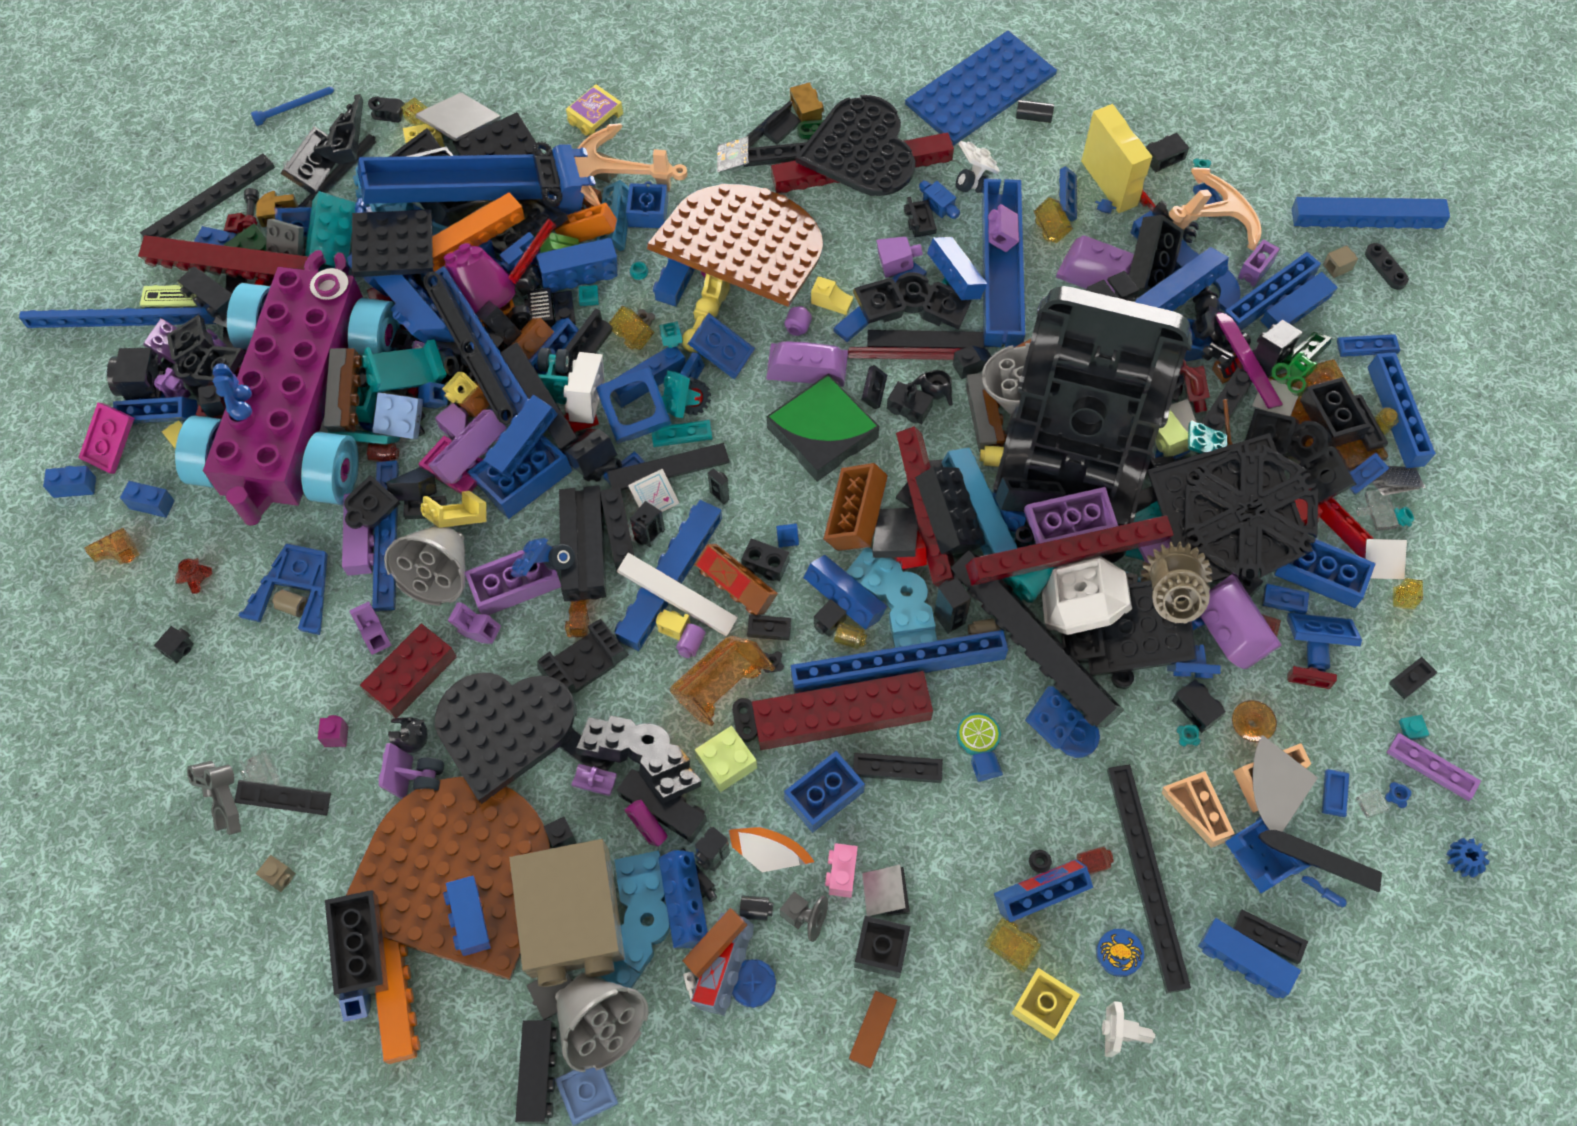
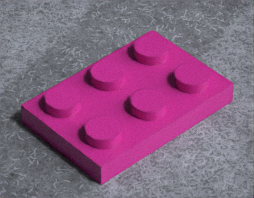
M97 402L78 458L108 473L115 474L134 417L107 404Z
M445 435L418 464L419 467L434 474L435 478L441 482L443 481L428 465L452 442ZM478 457V458L475 460L476 463H475L474 466H476L478 463H480L483 459H481L480 457ZM466 469L462 473V478L458 482L452 484L444 483L461 495L463 491L472 492L477 486L467 472L470 469Z

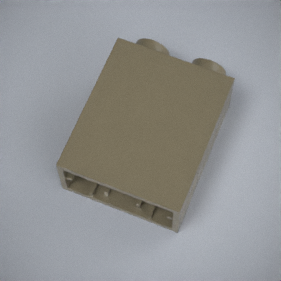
M598 839L509 857L522 970L531 978H537L538 986L540 987L567 982V971L585 968L586 977H599L613 973V962L625 960L610 850L604 840Z

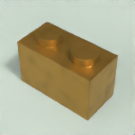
M810 82L791 87L790 101L801 122L822 120L824 106L821 101L819 102L817 91L812 88Z

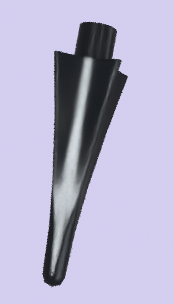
M696 865L702 898L707 897L709 902L717 899L714 892L716 890L714 888L715 885Z

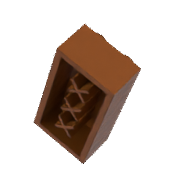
M875 463L841 468L823 538L837 551L871 547L888 477Z

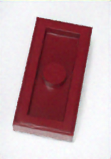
M1293 666L1287 673V681L1331 689L1337 681V674L1319 671L1317 668L1312 667L1301 668Z

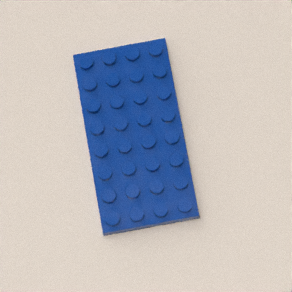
M1007 30L905 99V105L939 134L948 132L954 146L1056 75L1057 69Z

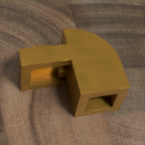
M275 191L264 194L256 205V217L261 227H267V219H275L274 208H297L298 203L294 194L277 196Z

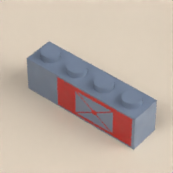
M720 913L718 921L725 913ZM745 917L741 918L747 923V926L702 976L698 978L690 1004L702 1011L725 1016L726 1010L730 1006L731 995L734 986L738 982V974L742 962L746 957V949L749 940L753 936L754 924Z

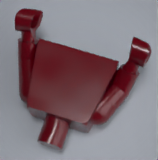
M1183 360L1179 374L1184 378L1186 397L1189 403L1193 402L1195 413L1207 411L1205 399L1210 398L1204 366L1188 367L1186 361Z

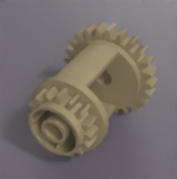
M1170 542L1167 549L1162 544V551L1159 552L1153 549L1154 557L1147 555L1149 563L1143 562V568L1146 570H1141V576H1143L1141 582L1151 580L1153 604L1156 611L1163 618L1171 622L1184 624L1194 621L1204 613L1209 604L1210 586L1208 582H1212V577L1209 576L1212 574L1211 568L1208 567L1210 565L1209 560H1204V553L1198 555L1199 550L1197 547L1191 551L1189 543L1185 548H1182L1181 542L1178 543L1177 547H1174L1172 542ZM1180 597L1186 598L1184 601H1177Z

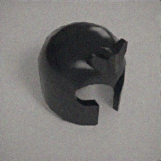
M405 717L393 718L391 720V723L401 724V731L388 732L390 743L406 753H415L425 746L428 739V730L424 719Z

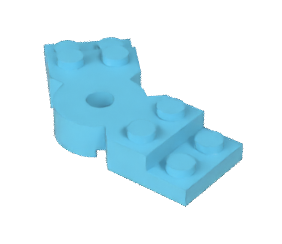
M869 547L864 548L846 572L879 600H886L887 605L891 609L889 623L894 648L937 641L932 607L926 604L928 589L925 581L915 573L903 572L900 563L891 557L873 558V550ZM909 592L911 595L903 596L901 593Z

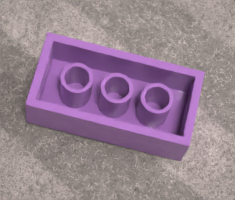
M521 550L465 572L480 613L491 615L561 588L556 570L548 569L544 562L534 563L526 576L513 577L511 575L513 571L512 565L518 558L521 559L524 551Z

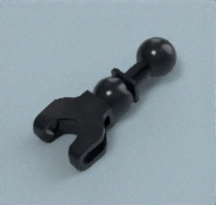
M1207 286L1192 299L1197 313L1196 320L1192 324L1195 337L1201 340L1210 336L1214 344L1223 349L1230 344L1227 337L1223 343L1222 335L1225 334L1216 319V314L1223 312L1219 310L1218 295L1210 291L1209 286Z

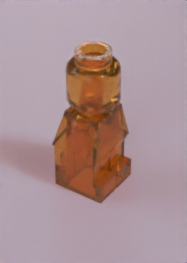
M590 599L571 602L568 611L569 621L565 622L567 637H585L588 635L590 621L587 604Z

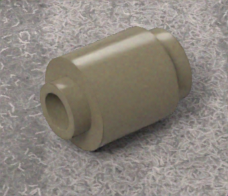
M993 618L973 621L972 624H968V635L1000 631V627Z

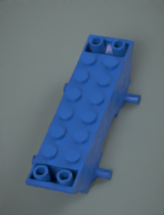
M351 253V254L346 258V259L349 261V264H348V265H349L350 268H352V253ZM412 274L363 277L369 285L386 297L389 296L396 303L390 309L393 312V318L404 325L414 337L424 344L427 340L433 339L438 342H455L432 298H429L427 296L428 292L420 284L416 283L417 280Z

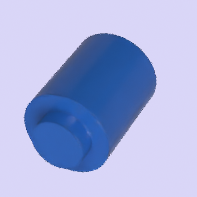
M1307 642L1308 668H1317L1323 672L1330 668L1329 643Z

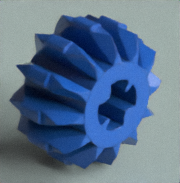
M1461 838L1458 842H1453L1450 845L1451 849L1447 851L1446 855L1451 859L1448 860L1447 864L1455 865L1453 872L1461 870L1462 877L1469 875L1471 878L1478 876V873L1482 874L1486 871L1485 866L1490 861L1485 857L1489 852L1482 851L1483 843L1475 845L1474 838L1468 841L1465 838Z

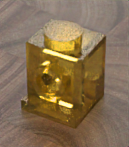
M1405 578L1400 585L1393 587V607L1415 609L1423 600V580Z

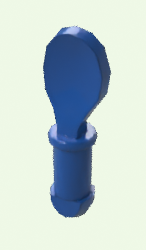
M1302 876L1301 881L1317 890L1322 898L1325 897L1341 908L1347 905L1345 898L1332 892L1328 887L1323 889L1315 878Z

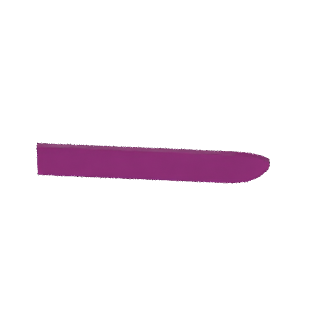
M1217 313L1216 319L1267 408L1271 409L1282 406L1283 403L1237 324L1227 314Z

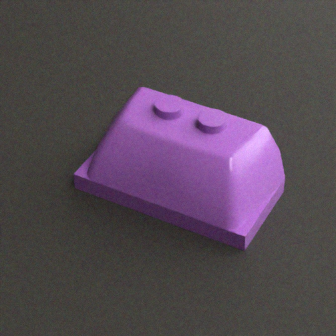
M1083 235L1077 238L1071 245L1057 272L1056 278L1085 289L1092 284L1105 280L1115 293L1107 279L1122 271H1126L1129 275L1134 254Z
M782 341L777 344L771 343L766 375L767 380L814 384L829 373L840 386L844 387L848 350H841L837 346L810 342Z
M1105 487L1028 504L1024 508V513L1032 529L1036 544L1118 526Z
M1230 575L1209 590V604L1201 618L1229 661L1242 669H1248L1282 646L1235 575Z

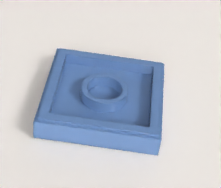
M595 1068L585 1069V1072L573 1070L555 1079L573 1126L618 1105L604 1068L597 1071Z

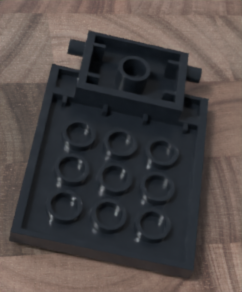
M1151 580L1128 584L1132 610L1124 613L1113 624L1069 635L1061 633L1062 644L1080 663L1089 662V671L1092 676L1173 665L1176 662L1187 663L1197 661L1192 621L1184 624L1171 622L1163 618L1156 611L1153 604ZM1180 597L1177 601H1184L1186 598Z

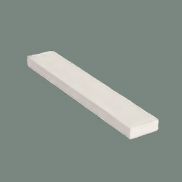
M627 553L617 570L619 574L724 636L729 634L738 618L630 553Z

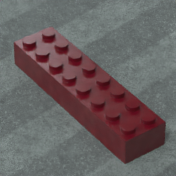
M924 671L752 701L760 751L930 721L933 715Z

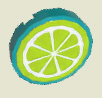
M972 713L964 717L958 724L956 733L958 744L970 755L992 752L998 746L1001 736L997 722L989 715L983 713Z

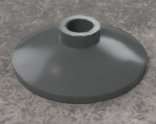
M822 895L816 901L813 908H808L805 912L804 922L808 923L807 933L808 939L811 942L818 938L828 909L827 896Z

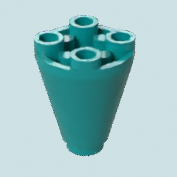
M1058 566L1003 578L1002 580L1013 588V592L1021 601L1024 599L1026 602L1032 603L1049 581L1053 569L1058 568Z

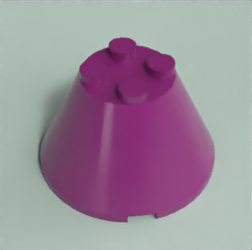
M465 243L460 245L458 250L445 255V267L475 314L488 301L501 308L515 295V285L508 278L510 274L482 248Z

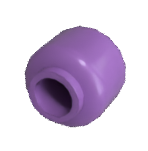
M803 306L792 307L785 319V327L792 335L799 336L805 334L810 326L812 316Z

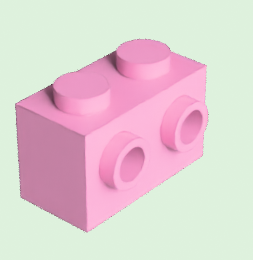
M835 843L834 850H829L828 864H832L831 873L827 872L825 886L829 887V895L852 898L858 846Z

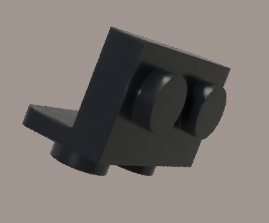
M907 197L904 213L905 216L909 217L908 227L909 230L913 231L914 237L936 234L937 228L928 200L912 202L911 197Z

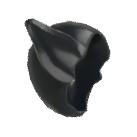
M926 371L911 382L913 383L912 387L914 384L916 386L920 385L922 392L933 396V400L946 397L948 405H953L952 379L945 371Z

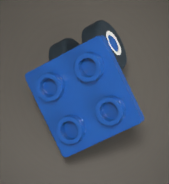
M546 538L528 541L523 548L524 554L521 559L518 558L512 565L513 571L511 575L513 577L526 576L534 563L544 562V565L550 570L568 569L575 561V553L570 546L565 544L549 546Z

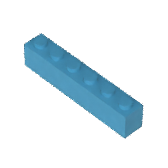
M970 447L948 451L941 463L943 467L959 468L963 474V480L970 494V500L977 514V520L986 543L980 547L984 556L1017 549V545L1009 533V528L1001 516L1000 508L993 499L992 491L988 488L984 474L980 471L976 457L972 454Z

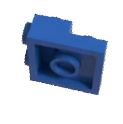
M530 232L500 254L501 266L509 274H511L516 264L535 239ZM534 256L535 258H533L530 264H537L536 256Z

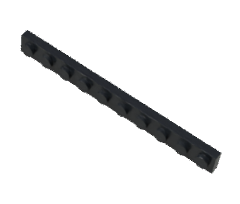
M1128 764L1110 767L1107 769L1166 994L1191 989L1131 766Z

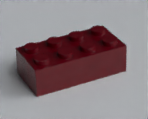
M421 623L360 684V687L367 696L393 718H398L457 656L452 647Z

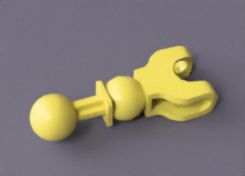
M706 274L704 287L701 292L702 298L696 302L693 312L694 319L696 320L693 328L688 329L682 335V346L687 352L698 353L687 343L708 313L714 317L718 315L720 305L726 299L730 290V283Z

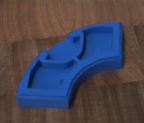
M1229 270L1224 276L1219 277L1213 282L1220 294L1218 301L1221 310L1225 312L1226 309L1240 300L1239 283Z

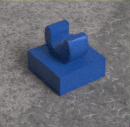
M797 523L776 526L779 548L799 545Z

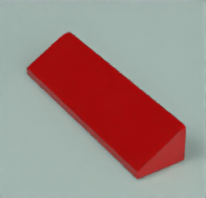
M1334 498L1320 504L1319 507L1323 511L1320 518L1359 557L1365 559L1367 539L1374 538Z

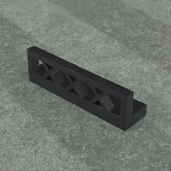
M594 309L565 349L569 352V368L567 373H557L555 371V376L568 377L569 373L573 372V361L577 360L579 352L596 354L614 330L613 324L602 320L600 310Z

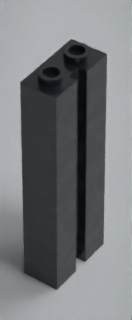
M600 485L583 487V490L576 491L575 488L559 489L560 544L570 546L575 553L573 565L568 569L561 570V591L564 602L607 598L603 505Z

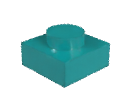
M598 285L579 286L580 307L599 305Z
M1422 715L1401 718L1398 721L1403 735L1410 740L1427 738L1430 735Z

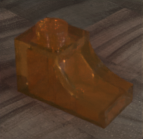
M124 528L84 547L86 553L94 562L103 559H114L121 565L131 562L140 555L131 536Z

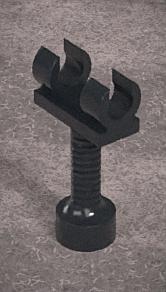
M1161 200L1155 206L1152 213L1154 215H1164L1170 221H1174L1169 216L1170 211L1167 210V204ZM1191 222L1184 229L1183 239L1187 243H1192V239L1188 238L1187 234L1195 238L1197 236L1194 229H1189V227H1194L1196 230H1199V225L1196 222Z
M1241 332L1248 345H1250V336L1245 332ZM1211 343L1210 346H1206L1202 350L1206 354L1201 357L1207 361L1212 359V357L1216 358L1221 362L1217 367L1225 370L1228 366L1232 365L1234 355L1231 352L1234 350L1231 344L1222 349L1216 344Z

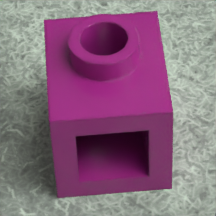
M337 715L320 718L317 739L324 747H346L349 726L342 717Z

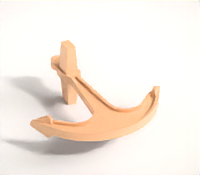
M609 124L606 128L590 135L577 148H586L588 157H574L579 177L595 176L601 173L651 175L655 178L656 184L667 185V191H670L671 177H674L676 180H684L687 177L686 166L678 164L673 167L668 161L666 150L654 149L653 164L651 165L600 156L597 153V149L619 132L622 128L621 124ZM582 186L581 192L584 194V199L594 206L600 205L597 195L591 186Z
M1192 168L1191 172L1197 183L1201 184L1204 182L1221 194L1224 201L1205 205L1212 195L1208 190L1199 191L1186 205H1182L1181 208L1174 206L1171 209L1169 216L1174 220L1173 223L1184 230L1192 221L1197 220L1198 217H1234L1245 225L1249 242L1247 248L1254 251L1261 237V224L1252 206L1234 187L1211 174L1209 168Z

